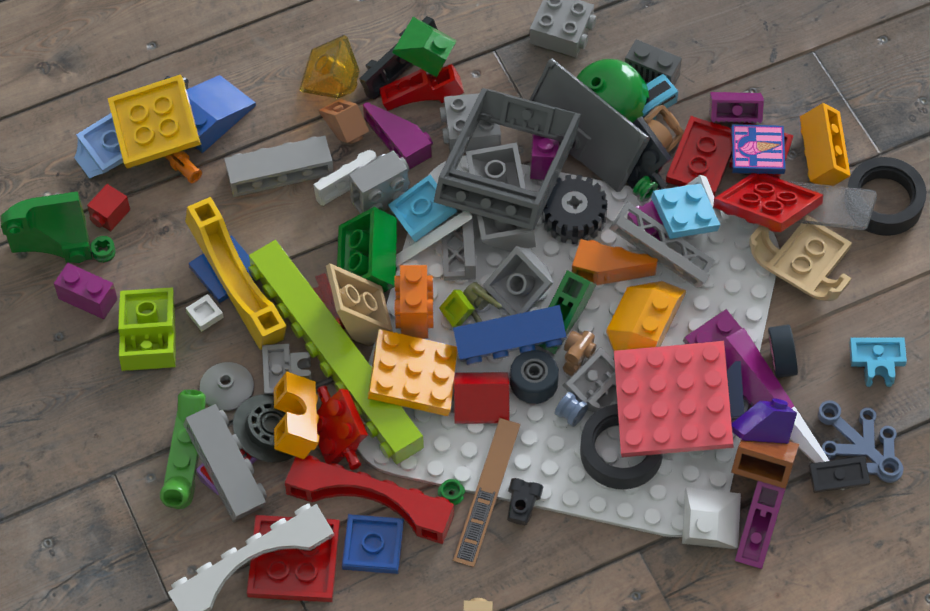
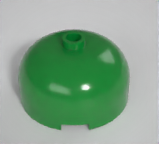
M602 59L586 66L577 75L576 78L631 123L644 115L642 111L646 99L649 98L648 88L640 74L628 63L618 59Z

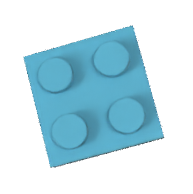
M431 175L425 177L388 204L414 242L458 212L455 208L434 203L437 183Z
M701 183L655 190L652 193L651 199L670 239L718 231L721 224Z

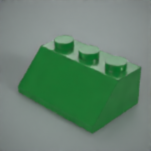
M372 207L339 225L337 267L382 286L383 293L394 288L397 218L376 207Z

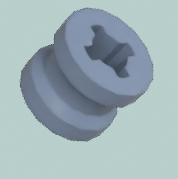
M568 392L558 403L555 415L560 418H566L567 423L574 427L582 420L589 405L584 401L579 402L573 393Z

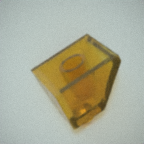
M342 35L311 49L299 89L301 92L338 99L355 91L358 85L357 80L360 70L347 36Z

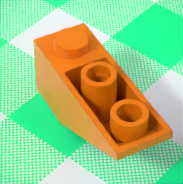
M580 239L572 264V272L597 285L655 276L658 259L645 253L629 252L622 247L602 245L595 240L587 241Z

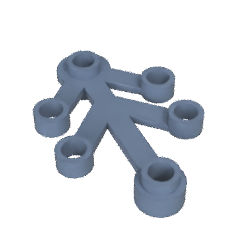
M830 400L823 402L818 411L819 420L826 425H833L852 443L836 444L833 441L824 442L822 450L828 459L832 460L837 455L866 456L873 462L866 463L868 474L877 475L880 480L887 483L898 481L903 474V465L894 454L896 430L891 426H884L880 430L879 440L883 443L882 455L875 449L874 423L876 412L873 409L864 408L860 412L859 422L863 427L862 437L840 417L841 408L838 403ZM831 413L833 417L829 418L826 417L824 414ZM863 415H870L872 419L866 420ZM883 433H890L892 437L886 438ZM825 448H832L834 452L828 453ZM891 468L893 473H888L884 469Z

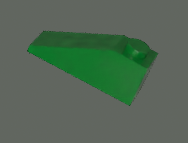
M569 270L566 271L549 307L560 305L566 337L585 309L597 285ZM546 344L539 345V347L552 354H556L560 346L546 348Z

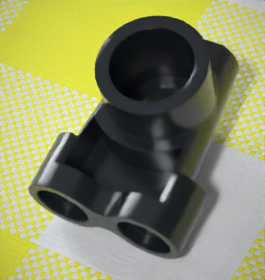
M519 478L511 479L508 492L511 493L507 516L509 522L527 525L531 519L536 500L541 499L543 485L535 482H526ZM518 506L525 507L523 510L516 509Z

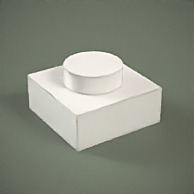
M208 294L186 307V313L201 332L224 318L223 312Z

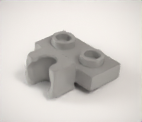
M289 344L262 345L264 394L274 395V387L286 371L312 380L310 370H301L311 366L310 354L308 352L290 353Z

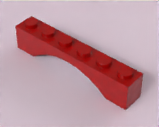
M307 455L305 459L295 457L285 480L287 495L312 503L325 498L339 496L360 497L378 502L399 514L410 525L416 536L439 544L444 543L454 517V504L450 503L446 498L430 497L415 488L408 490L399 487L390 480L380 481L374 479L365 472L359 471L355 473L346 470L343 466L336 463L330 465L320 462L318 458Z

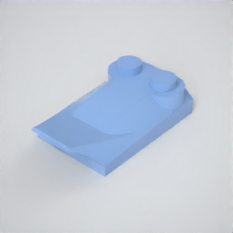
M111 113L76 134L78 143L74 158L88 178L103 174L123 163Z

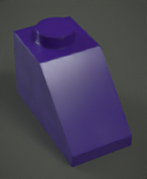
M773 398L772 401H759L732 422V433L745 441L789 444L797 412L788 407V403L781 399Z

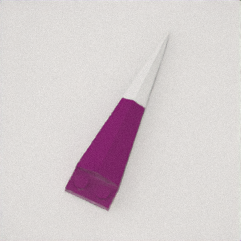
M727 309L684 337L683 342L685 344L724 341L727 370L735 361H741L743 399L752 407L759 401H772L773 398L786 401L788 407L797 412L790 441L799 444L798 449L813 463L829 461L745 328H741Z

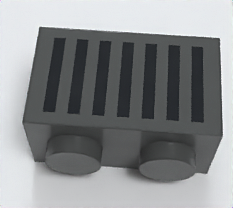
M636 39L625 57V62L640 74L646 84L664 74L675 85L680 76L682 58Z

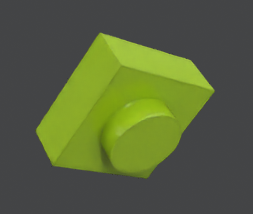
M453 290L439 307L453 328L461 326L475 310L461 290Z

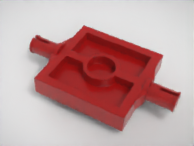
M321 386L316 392L322 404L316 413L319 415L317 423L318 446L327 464L331 465L332 463L338 464L343 458H346L351 470L358 469L361 463L356 455V449L360 442L368 436V433L349 390L340 389L331 397L327 386Z

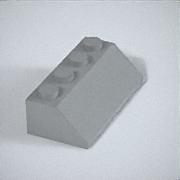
M517 143L465 151L470 174L526 189ZM477 215L482 243L510 252L516 246L523 248L536 247L534 230Z

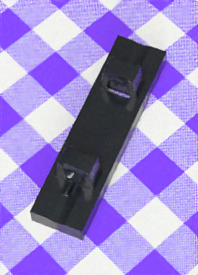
M426 16L422 20V22L437 29L433 18ZM405 29L399 34L400 37L404 33ZM395 46L378 61L370 60L365 65L367 71L359 80L364 88L366 97L374 100L380 94L381 87L392 83L412 65V63L392 53Z

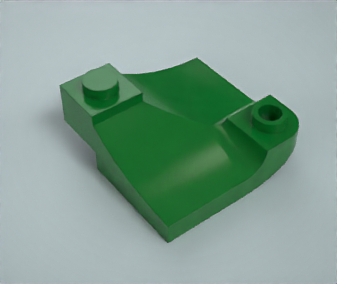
M78 191L26 199L14 204L0 215L1 229L3 235L7 237L12 253H48L65 258L66 263H81L85 260H92L91 243Z

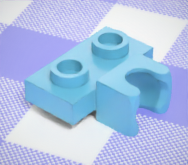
M850 338L851 367H865V385L871 387L872 379L876 375H880L885 379L886 386L891 387L895 381V366H905L907 362L905 338Z

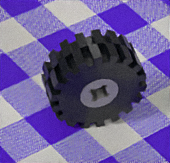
M565 175L564 181L560 177L557 179L541 214L542 223H545L544 228L547 232L551 230L553 238L556 239L559 235L561 236V242L566 243L567 239H571L572 244H577L578 239L588 241L589 236L594 239L597 237L598 231L601 232L603 230L604 223H606L608 203L606 193L601 191V186L598 183L594 186L592 185L593 179L587 177L586 181L582 180V175H577L576 179H571V175Z

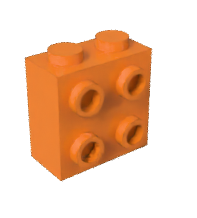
M400 265V276H395L396 329H401V334L428 339V328H434L433 275H427V265Z

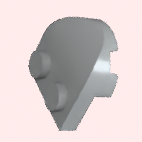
M601 347L562 386L568 392L573 393L576 396V400L587 403L589 405L588 411L591 412L617 404L615 361Z

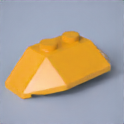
M664 281L627 287L606 330L613 352L661 347L686 294V290Z

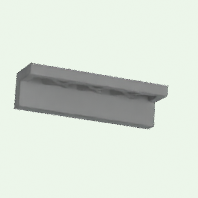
M629 202L625 203L609 228L644 253L658 259L659 263L696 288L705 284L710 275L708 272L715 262L714 259L681 237L670 239L662 224ZM627 211L637 217L638 226L624 217ZM645 229H656L659 232L661 241L647 233ZM674 242L681 247L682 256L668 247L667 244ZM697 257L706 264L701 269L690 262L689 259Z
M461 210V212L458 211V212H456L454 215L457 216V215H459L460 213H462L463 211H462V210ZM473 216L471 220L442 238L444 281L476 279ZM454 236L463 242V245L457 251H454L447 245ZM457 259L464 265L465 271L449 272V265Z

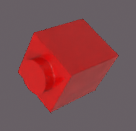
M106 184L87 205L91 222L99 228L104 227L110 232L130 211L128 197L109 184Z

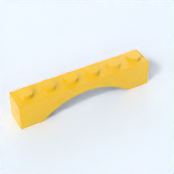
M209 197L188 206L185 222L259 350H262V345H273L284 340L285 322L275 305L260 291L247 272L233 245L224 219L212 198Z

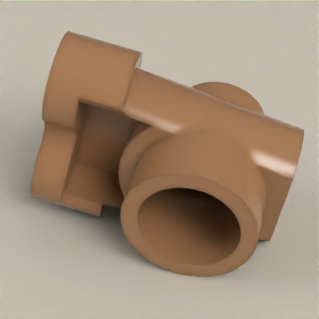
M572 331L569 334L564 345V350L567 351L565 354L567 362L563 366V371L566 374L572 376L581 367L585 357L589 358L595 352L597 345L594 344L595 335L593 333L584 331L582 334Z

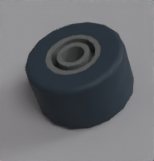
M539 350L522 352L518 355L510 368V386L514 395L519 400L531 404L546 402L553 397L558 388L559 368L556 361L549 354Z

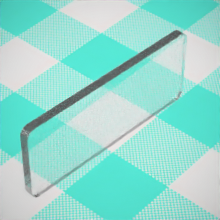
M787 181L823 194V204L795 223L865 230L868 227L877 200L876 191Z

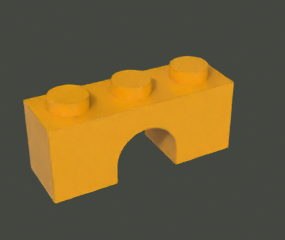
M287 371L274 387V408L286 413L274 428V449L305 459L311 450L316 449L319 442V435L317 434L319 415L316 413L318 401L316 382Z

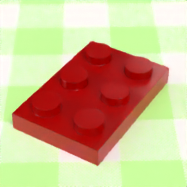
M690 116L666 175L665 182L681 187L702 175L707 177L715 198L732 155L731 128Z

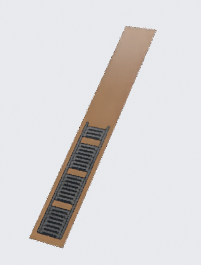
M502 418L499 419L453 558L455 562L472 567L475 566L521 425L519 423Z

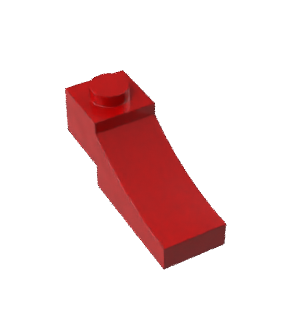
M450 64L443 67L437 77L420 69L381 87L380 93L382 103L386 110L389 111L396 107L419 101L439 100L441 103H444V97L461 95L464 93L459 74L454 66Z

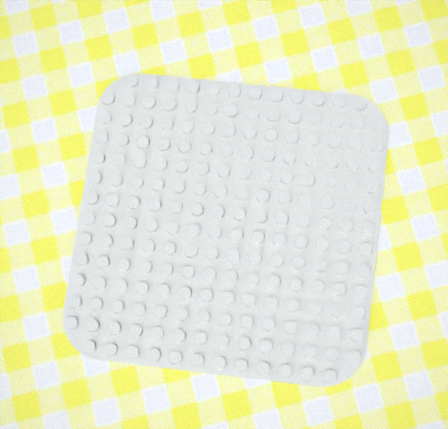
M465 155L462 156L456 170L469 173L467 157ZM446 161L429 173L436 183H438L439 175ZM521 164L526 189L539 192L544 180L530 179V166ZM560 172L558 176L562 181L565 180V175H571V179H576L577 175ZM593 179L592 185L594 186L598 183L601 186V191H605L608 205L606 223H604L603 230L601 232L598 231V235L594 239L589 236L588 241L595 240L602 245L622 247L629 252L637 254L644 253L609 228L626 202L636 207L639 205L643 206L652 199L650 198L646 202H642L640 196L633 194V189L630 186L625 185L620 192H616L605 181ZM720 210L723 220L720 222L721 225L718 231L681 237L715 260L708 272L710 275L705 284L696 288L658 262L655 276L596 285L585 309L569 334L572 331L582 334L584 331L593 333L595 335L594 344L597 345L596 350L602 347L614 360V352L606 330L627 287L664 281L686 290V294L661 346L685 344L683 342L685 336L727 309L741 328H745L760 352L776 275L760 266L750 250V236L759 227V224L748 223L743 218L727 215ZM472 213L476 279L444 281L442 239L401 264L427 265V275H433L434 328H428V339L426 340L457 347L453 327L439 307L453 290L464 292L473 282H477L482 286L511 253L510 251L482 243L477 214ZM453 214L450 218L446 220V222L454 218L455 215ZM541 216L534 229L536 247L529 249L547 266L553 284L529 311L549 307L566 271L572 272V264L580 239H578L577 244H572V240L567 239L566 243H563L559 235L556 239L553 238L551 230L549 232L545 230V223H542ZM441 224L438 225V226H437L436 228H434L433 230H431L429 233H431L432 231H434L435 229H437L438 227H440ZM769 230L771 242L779 249L774 233ZM409 233L407 234L403 250L415 243ZM454 236L447 245L454 251H457L463 245V242ZM675 242L667 244L668 247L682 256L681 247ZM697 257L689 259L690 262L701 269L706 264ZM457 259L449 265V272L465 271L464 265ZM400 266L397 267L396 276H400ZM394 287L390 290L386 305L393 332L401 334V329H396L395 325L396 292ZM490 303L482 310L475 309L482 321L510 316L503 308L497 309ZM472 315L461 326L476 323ZM564 340L563 345L560 346L556 354L535 346L536 350L549 354L556 361L559 368L558 388L555 394L546 402L531 404L519 400L512 392L510 368L514 359L520 355L519 350L510 351L508 357L493 359V355L482 357L483 362L467 365L466 361L461 362L457 350L455 373L509 372V421L521 425L497 499L510 502L511 493L508 492L511 479L519 478L526 482H535L543 485L541 499L536 500L535 508L666 537H682L685 488L730 492L734 473H731L741 441L734 433H732L734 448L663 454L662 463L652 479L639 487L613 489L594 480L582 464L580 444L583 427L595 412L587 410L582 420L574 427L567 423L566 418H560L555 415L558 403L568 393L562 385L571 377L563 371V366L567 362L565 360L567 351L564 350L566 340ZM375 343L369 359V364L371 367L373 363ZM585 357V359L582 362V365L587 361L588 358ZM453 384L451 410L448 416L401 406L423 435L424 448L396 465L391 457L387 459L379 447L381 443L376 437L371 438L368 434L357 448L361 457L369 465L385 474L441 486L448 479H455L464 486L465 492L475 494L498 423L455 424ZM744 400V413L749 405L746 400ZM619 425L604 430L595 442V448L600 458L614 467H632L641 463L647 456H621Z

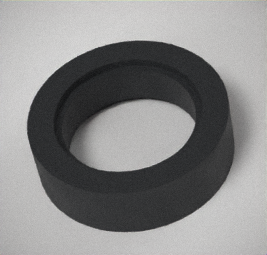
M891 157L872 158L858 165L852 172L845 193V207L853 222L867 232L882 236L901 234L918 222L926 201V185L919 172L910 164ZM879 178L891 179L901 184L907 190L910 197V205L905 210L896 214H881L870 209L864 203L860 190L871 180Z
M618 404L603 407L596 411L583 427L580 444L582 464L594 480L606 487L613 489L639 487L652 479L662 463L663 454L647 455L641 463L628 468L614 467L603 461L595 448L596 439L607 428L619 425Z

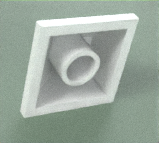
M685 488L682 544L738 549L741 493Z

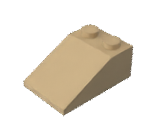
M329 263L326 265L336 311L351 339L370 346L376 342V335L379 329L393 332L382 286Z

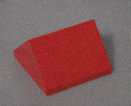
M509 372L455 373V424L498 423L500 418L509 421Z

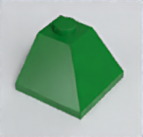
M412 17L392 53L437 77L457 40Z

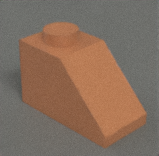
M339 99L319 110L323 119L340 141L353 144L363 139L362 135L369 132L356 103Z

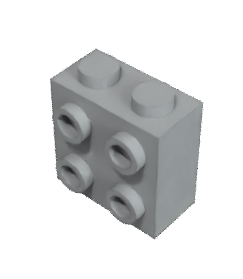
M543 0L530 27V44L577 58L580 49H585L587 45L588 31L593 30L596 24L597 16L594 15V4L581 0Z
M479 93L444 97V107H440L441 123L446 122V128L442 129L444 144H449L450 153ZM480 120L465 151L501 145L500 125Z
M393 150L387 154L379 155L371 163L359 166L349 174L351 202L360 214L372 207L384 211L389 208L388 204L408 191L410 181L408 178L409 166L403 157L399 158Z

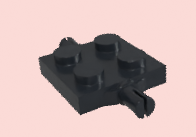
M640 117L632 122V124L648 135L650 140L638 159L627 183L634 189L639 180L644 176H648L652 182L658 184L657 189L662 190L668 184H666L659 172L672 157L643 117Z

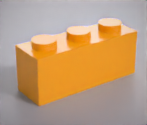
M822 103L800 116L805 147L804 154L808 166V177L810 182L827 190L847 179L851 174L840 111Z

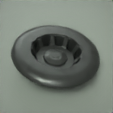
M261 394L245 400L234 414L233 431L246 453L264 462L278 463L287 461L295 456L274 449V428L286 414L274 408V395Z

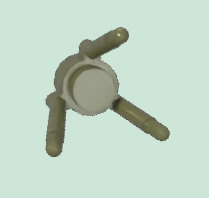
M477 282L471 283L463 292L475 309L482 310L489 303L497 309L503 308ZM474 310L471 315L475 322H482L478 313Z

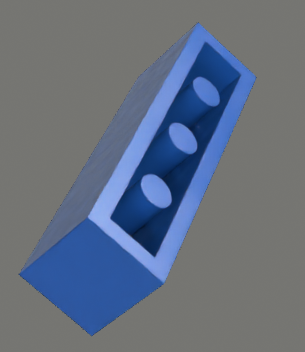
M560 305L453 328L459 360L461 362L466 361L467 365L483 362L482 357L493 355V359L508 357L510 351L519 350L521 354L522 352L536 350L535 346L546 344V348H553L563 345L562 340H567Z

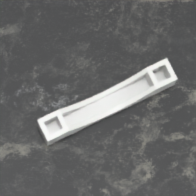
M308 503L295 511V517L288 521L285 518L278 520L270 526L272 529L270 532L263 536L261 533L253 535L245 541L247 545L238 551L236 547L226 551L221 555L223 560L212 565L211 562H208L196 570L197 575L188 580L186 577H183L171 585L173 589L168 594L178 611L212 610L217 595L225 582L237 569L262 554L282 549L310 551L334 537V532L318 505L315 504L311 507Z

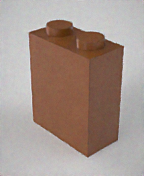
M741 439L731 473L786 489L799 444L790 441L788 444L745 441Z

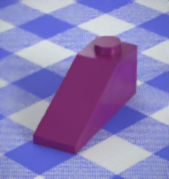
M368 102L363 104L365 121L390 152L394 150L399 158L403 157L406 160L409 170L432 157L431 146L433 142L427 132L423 133L416 124Z
M761 481L757 482L735 561L760 569L763 568L786 489Z

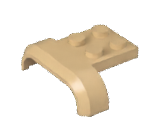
M808 216L781 249H778L771 242L767 227L759 225L750 236V250L760 266L815 299L824 301L836 300L851 281V278L845 274H842L837 280L828 279L827 277L849 251L852 242Z

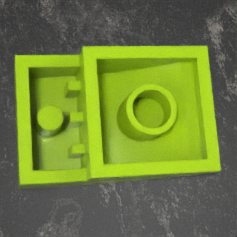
M173 287L120 291L118 330L120 335L119 359L122 371L176 367Z

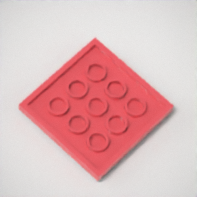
M724 341L614 351L622 457L734 448Z

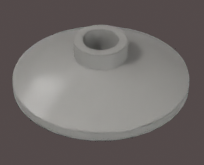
M223 362L212 366L204 373L200 381V391L205 394L206 404L209 407L216 404L219 411L228 412L237 410L245 400L252 397L254 382L250 372L242 365L233 362ZM225 380L231 381V382H230L229 384H227V385H223V384L221 383V382H223V381H225Z

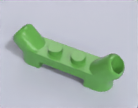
M183 390L178 394L177 415L164 486L160 491L162 503L166 507L174 509L188 507L194 497L196 486L194 480L199 455L183 424L186 417L205 409L206 396L198 390Z

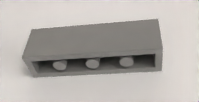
M326 136L310 137L303 141L287 142L280 146L260 148L254 152L239 153L224 158L233 197L326 177L334 172Z
M214 404L186 417L183 425L232 521L235 522L262 509L266 503V491L261 483H256L252 475L254 474V469L249 459L243 458L240 452L242 446L236 434L231 435L227 427L229 420L223 410L219 411L217 405Z

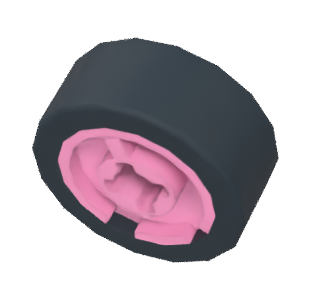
M788 324L769 327V343L776 378L798 375L791 326Z

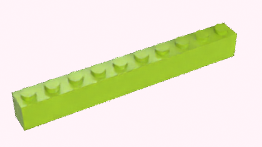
M274 240L249 255L251 266L248 267L251 276L255 281H261L265 295L269 300L274 299L278 304L276 307L282 318L290 320L292 331L297 338L302 337L304 339L308 353L312 358H318L324 375L327 378L331 376L335 381L334 386L336 390H349L357 411L365 422L364 426L371 438L376 437L381 443L379 447L387 459L391 457L397 465L424 448L423 435L401 406L368 399L372 367L279 243Z

